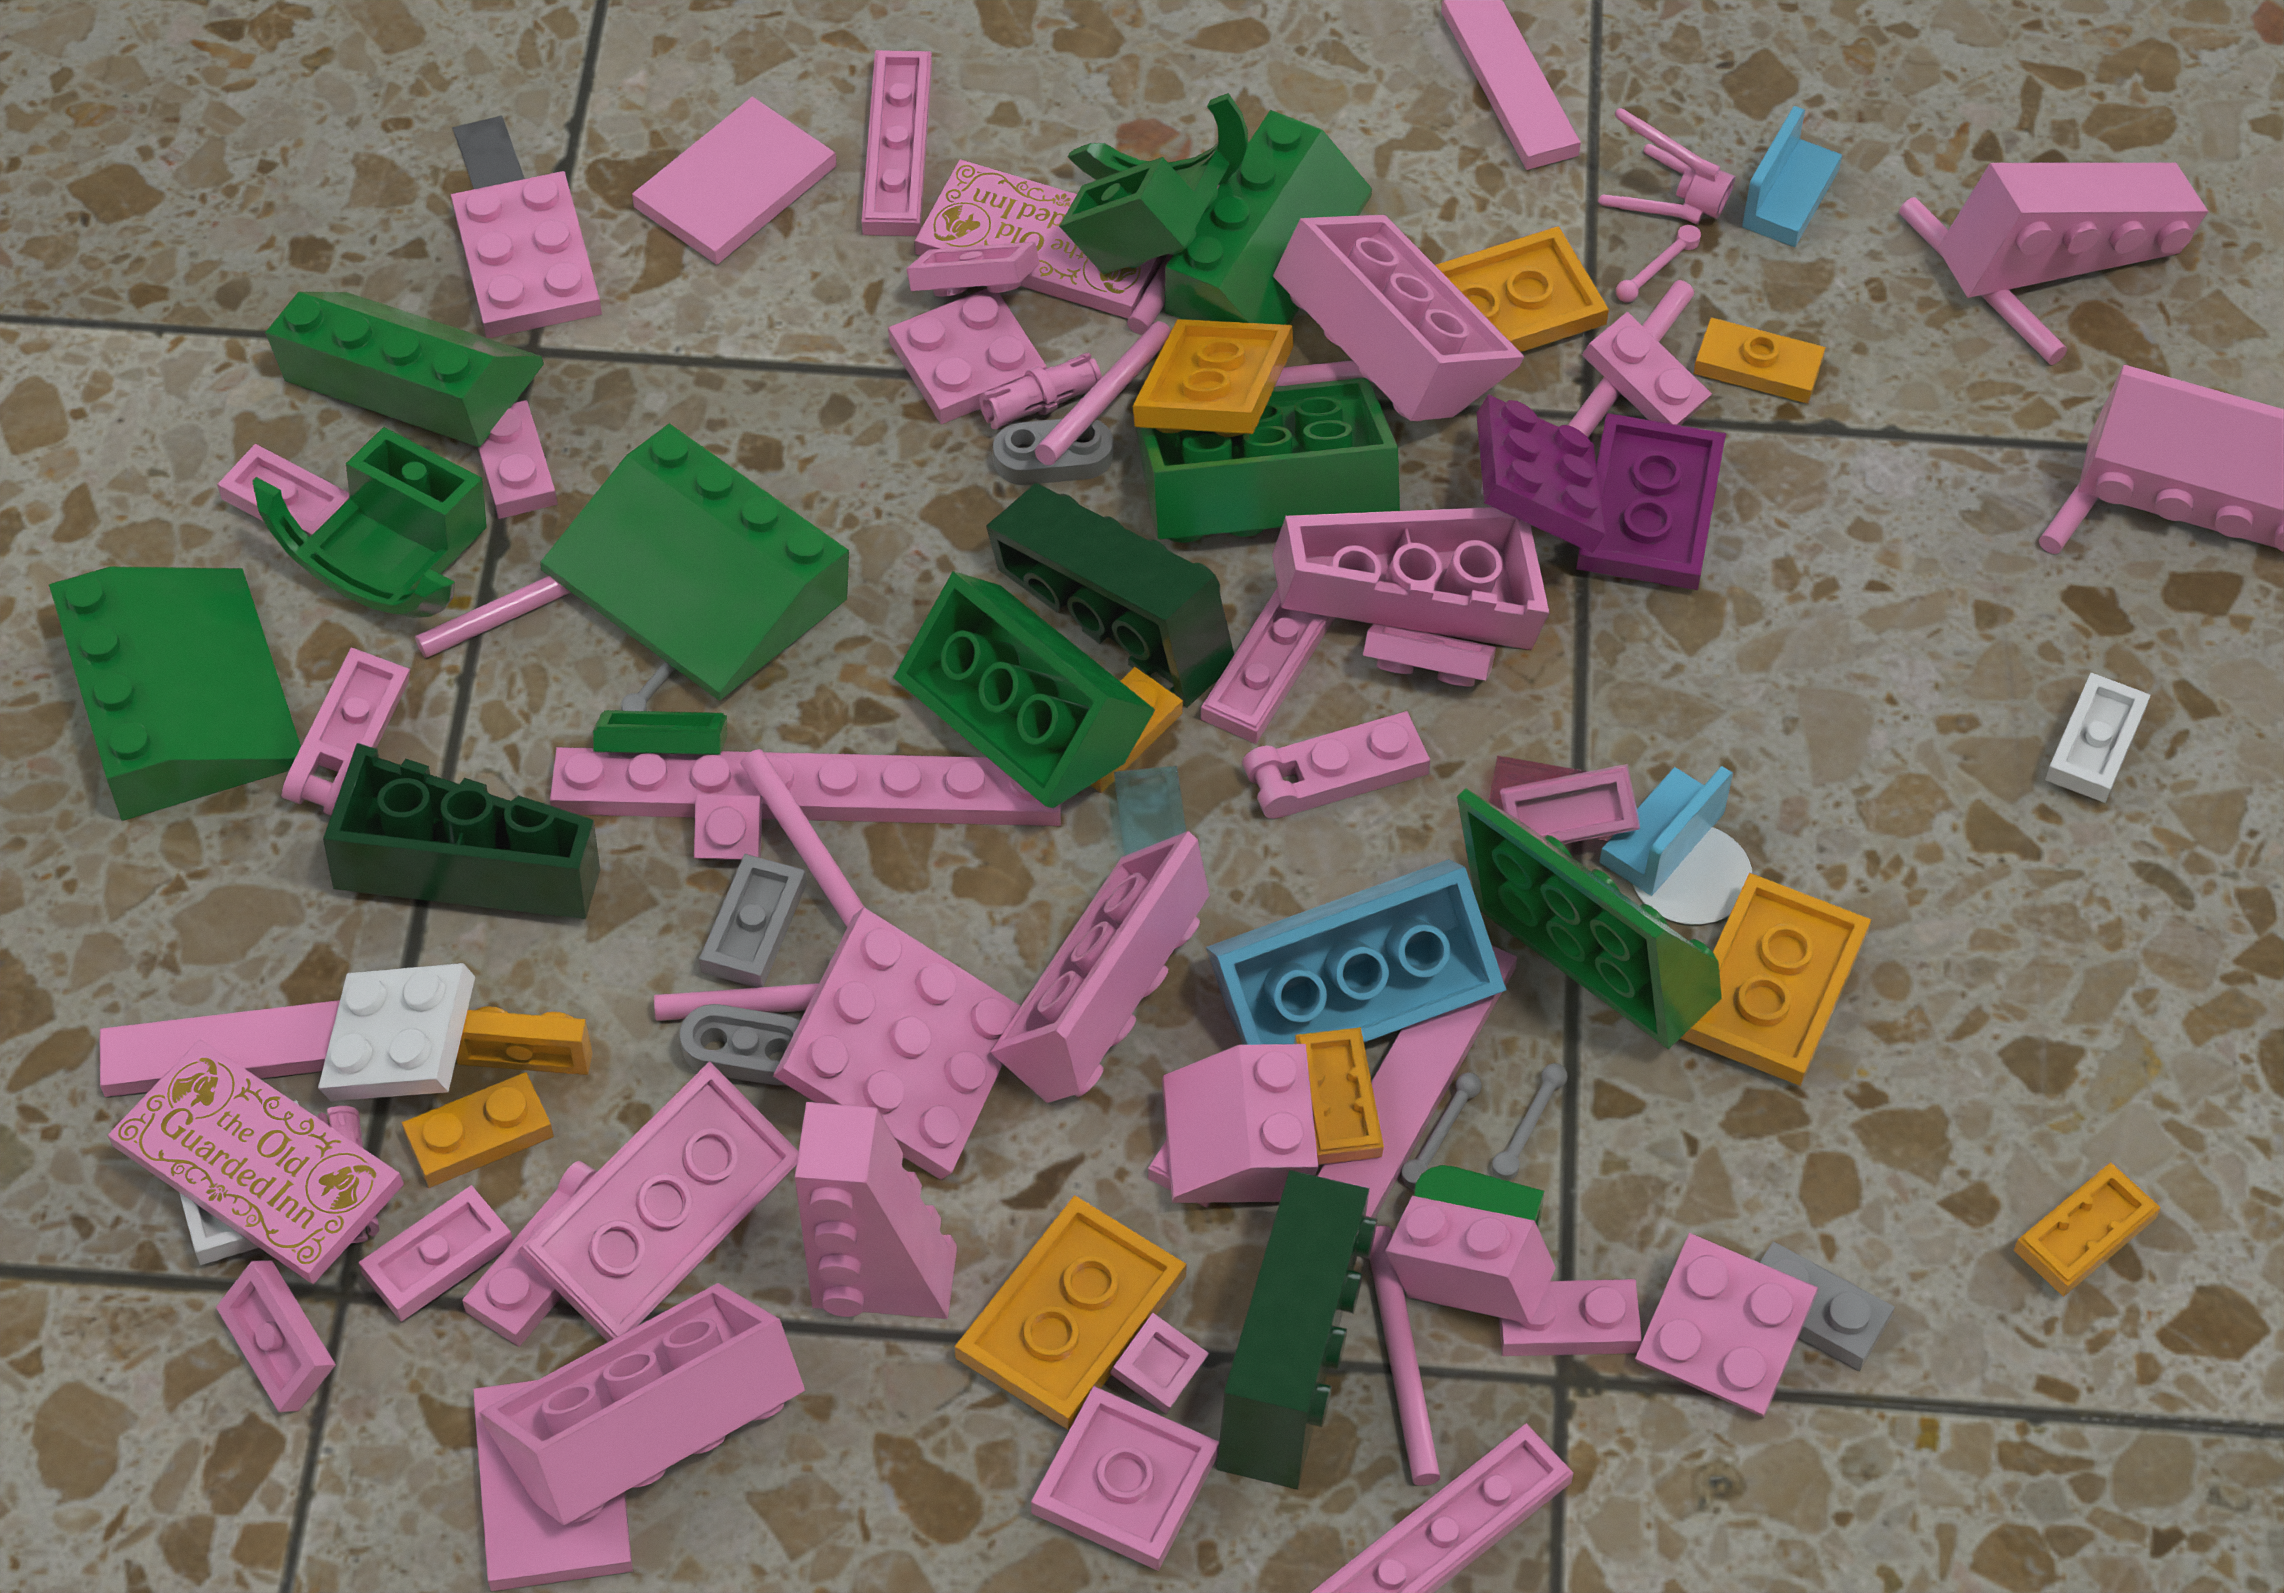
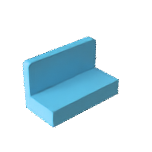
M1793 106L1750 181L1742 227L1793 247H1796L1831 186L1840 169L1842 154L1800 139L1805 109Z
M1721 766L1708 782L1703 785L1674 767L1637 808L1640 829L1614 834L1602 848L1599 863L1653 896L1706 833L1724 815L1733 772Z

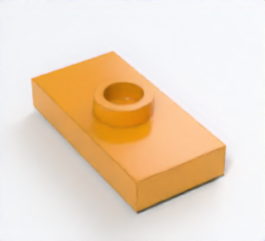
M1711 317L1695 361L1693 374L1809 404L1826 347Z
M1361 1027L1295 1035L1294 1044H1306L1318 1165L1382 1157L1384 1144Z
M2110 1162L2017 1240L2014 1251L2064 1297L2157 1218L2161 1207Z

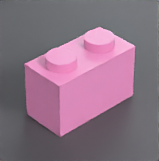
M1416 1196L1411 1197L1385 1250L1408 1298L1528 1324L1531 1323L1556 1269L1534 1220Z

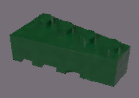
M1034 483L986 525L999 571L1055 612L1067 606L1074 620L1082 627V632L1097 643L1101 644L1107 637L1115 641L1131 655L1128 658V665L1130 667L1138 668L1149 677L1156 671L1173 684L1170 692L1182 699L1183 706L1186 708L1221 677L1233 658L1234 651L1220 595V583L1216 575L1207 566L1201 563H1192L1169 551L1159 541L1154 539L1147 540L1124 528L1114 518L1109 516L1103 517L1079 505L1071 496L1058 494L1038 483Z
M357 743L323 837L332 886L335 890L586 919L600 873L593 819L519 795L510 801L489 794L486 784L463 778L461 783L458 784L430 775L428 765L405 759L401 765L381 759L378 755V749Z
M1289 1170L1224 1390L1217 1459L1218 1471L1298 1490L1314 1426L1323 1427L1332 1390L1331 1385L1325 1384L1329 1368L1338 1370L1347 1337V1329L1339 1327L1343 1312L1354 1314L1363 1273L1354 1271L1357 1256L1369 1259L1375 1238L1378 1219L1366 1216L1370 1188Z

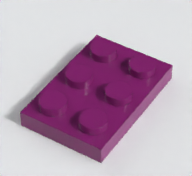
M1488 394L1476 413L1484 503L1593 553L1605 535L1594 444L1590 442L1584 433L1572 426L1561 425L1558 427L1538 418L1532 409L1515 400L1504 402Z
M1607 413L1596 465L1605 535L1593 553L1580 547L1577 569L1698 590L1726 433Z

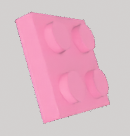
M987 289L888 327L890 345L940 424L981 409L979 402L981 393L1024 378L1027 370L1037 366L1047 369L1046 364L1001 295L988 292Z
M1689 1233L1635 1357V1361L1764 1418L1818 1293V1287Z
M1093 1386L1031 1501V1514L1159 1571L1218 1457L1219 1441Z

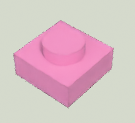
M696 794L694 858L742 860L744 854L761 858L762 796Z
M1152 1313L1114 1365L1110 1374L1167 1414L1209 1353Z

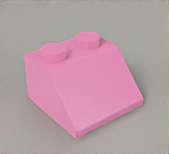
M1306 1044L1237 1045L1163 1075L1162 1091L1172 1203L1280 1202L1289 1170L1315 1176L1318 1169Z

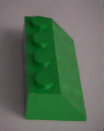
M1273 110L1268 112L1248 142V149L1241 167L1225 183L1220 184L1218 196L1202 214L1195 227L1196 236L1193 242L1182 252L1173 255L1166 265L1165 313L1182 320L1289 325L1300 308L1292 302L1290 294L1273 277V274L1300 218L1359 216L1372 196L1371 186L1323 129Z
M298 291L265 332L284 381L477 447H481L494 426L508 408H511L544 365L540 355L348 292Z
M952 571L893 676L897 682L1044 806L1055 808L1125 764L1155 712L1152 706L1004 587Z

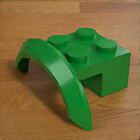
M1229 93L1210 99L1207 108L1213 114L1218 126V142L1213 148L1196 157L1174 162H1167L1164 157L1145 161L1121 153L1106 143H1089L1075 148L1069 153L1067 157L1079 169L1096 179V181L1081 186L1059 227L1103 275L1125 267L1136 268L1147 260L1168 253L1176 255L1193 242L1196 236L1195 227L1202 214L1218 196L1219 190L1217 187L1221 183H1225L1241 167L1248 149V129L1242 111Z
M383 427L346 462L350 498L310 537L303 531L289 512L280 489L258 477L252 480L260 516L274 538L295 562L320 582L344 597L371 609L391 614L422 618L431 617L443 611L454 597L455 582L441 575V573L487 528L483 478L386 427Z

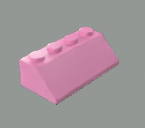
M1386 215L1300 218L1273 274V277L1290 294L1292 302L1305 310L1323 328L1326 338L1340 346L1358 365L1361 375L1374 382L1393 402L1394 409L1410 421L1454 417L1517 369L1524 359L1522 353Z
M2123 365L2089 436L2078 492L2098 497L2108 503L2123 504L2158 514L2168 520L2183 521L2218 531L2228 537L2243 538L2278 548L2284 552V409Z
M1187 831L1121 857L990 1053L1046 1103L1072 1095L1080 1097L1096 1084L1103 1073V1066L1099 1063L1109 1048L1123 1040L1133 1028L1136 1022V1017L1132 1014L1141 999L1156 990L1165 979L1168 968L1164 964L1173 950L1186 943L1197 930L1200 919L1196 915L1210 894L1198 839Z
M717 1283L483 1409L479 1413L487 1430L533 1502L561 1524L566 1525L571 1521H582L596 1515L603 1509L605 1502L632 1487H642L657 1481L663 1476L666 1468L689 1455L704 1453L716 1448L724 1441L725 1435L748 1422L766 1419L775 1415L783 1408L784 1402L804 1392L805 1388L780 1319Z

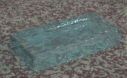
M1177 766L1114 772V788L1124 856L1186 832Z

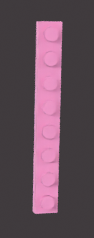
M556 747L550 803L553 807L578 815L695 818L696 794L760 796L761 794L740 763L750 752L722 751L721 755L593 752V748ZM764 752L808 820L1061 826L1062 803L1055 808L1044 806L987 757ZM762 798V819H776Z

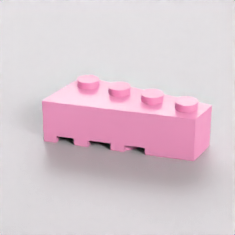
M1990 163L1937 249L1967 298L2004 289L2009 290L2180 254L2183 248L2191 241L2194 232L2208 213V210L2177 163Z
M1493 507L1286 516L1272 553L1281 607L1284 609L1532 650L1549 615L1531 525Z
M806 1102L795 1183L812 1308H821L828 1313L842 1317H852L862 1312L948 1319L957 1245L951 1235L941 1234L940 1215L934 1205H925L920 1198L922 1184L915 1172H907L902 1167L903 1152L876 1107Z

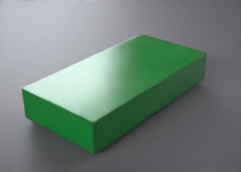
M604 710L593 729V752L721 755L727 739V715L710 712Z

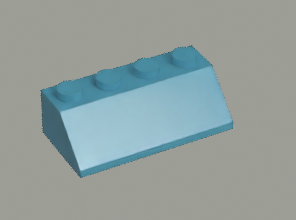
M1450 859L1205 947L1226 1009L1242 1045L1294 1044L1295 1035L1359 1027H1361L1363 1041L1366 1042L1506 991L1466 868Z

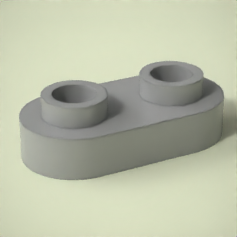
M1062 419L1015 423L1003 428L994 439V467L999 476L1004 480L1018 485L1095 478L1106 472L1112 464V433L1104 423L1095 419L1053 465H1044L1037 459L1035 448Z
M720 1004L704 1005L689 1013L681 1024L679 1035L683 1057L688 1065L698 1072L710 1061L727 1078L769 1085H785V1083L773 1077L781 1060H770L769 1057L776 1052L786 1051L800 1021L787 1015ZM714 1041L725 1044L724 1047L716 1051L704 1048L707 1044Z

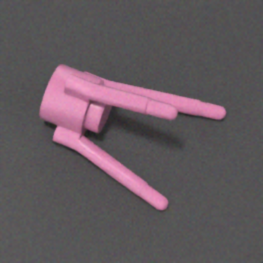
M1622 108L1617 109L1615 117L1660 147L1647 144L1644 147L1645 154L1683 174L1676 196L1685 199V203L1681 205L1604 194L1598 198L1599 204L1624 210L1680 217L1697 225L1703 214L1715 219L1719 218L1733 189L1735 176L1720 170V166L1695 155Z

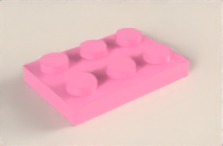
M565 171L451 194L453 209L486 338L602 315L600 298Z

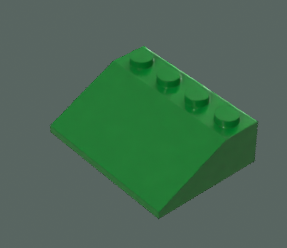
M1366 378L1274 387L1253 434L1244 433L1239 436L1224 437L1217 435L1213 431L1184 430L1178 433H1163L1155 428L1136 427L1150 514L1158 540L1169 539L1173 542L1188 543L1199 540L1203 535L1230 533L1240 537L1253 536L1261 533L1263 529L1282 527L1286 516L1400 511L1398 446L1370 381Z
M669 423L623 458L540 561L541 571L720 701L847 600L849 550Z
M110 566L49 584L105 776L121 821L290 770L301 748V744L243 568Z
M1467 788L1457 796L1471 882L1480 912L1668 1050L1722 999L1719 962L1714 953L1704 943L1697 939H1690L1689 941L1671 929L1664 917L1648 904H1641L1639 906L1622 894L1615 882L1607 874L1598 869L1590 871L1573 859L1568 849L1555 837L1550 835L1541 836L1520 820Z

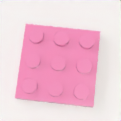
M863 907L853 915L773 1077L815 1103L878 1108L900 1146L903 1157L942 1180L953 1172L1003 1065L990 1052L1021 1006Z

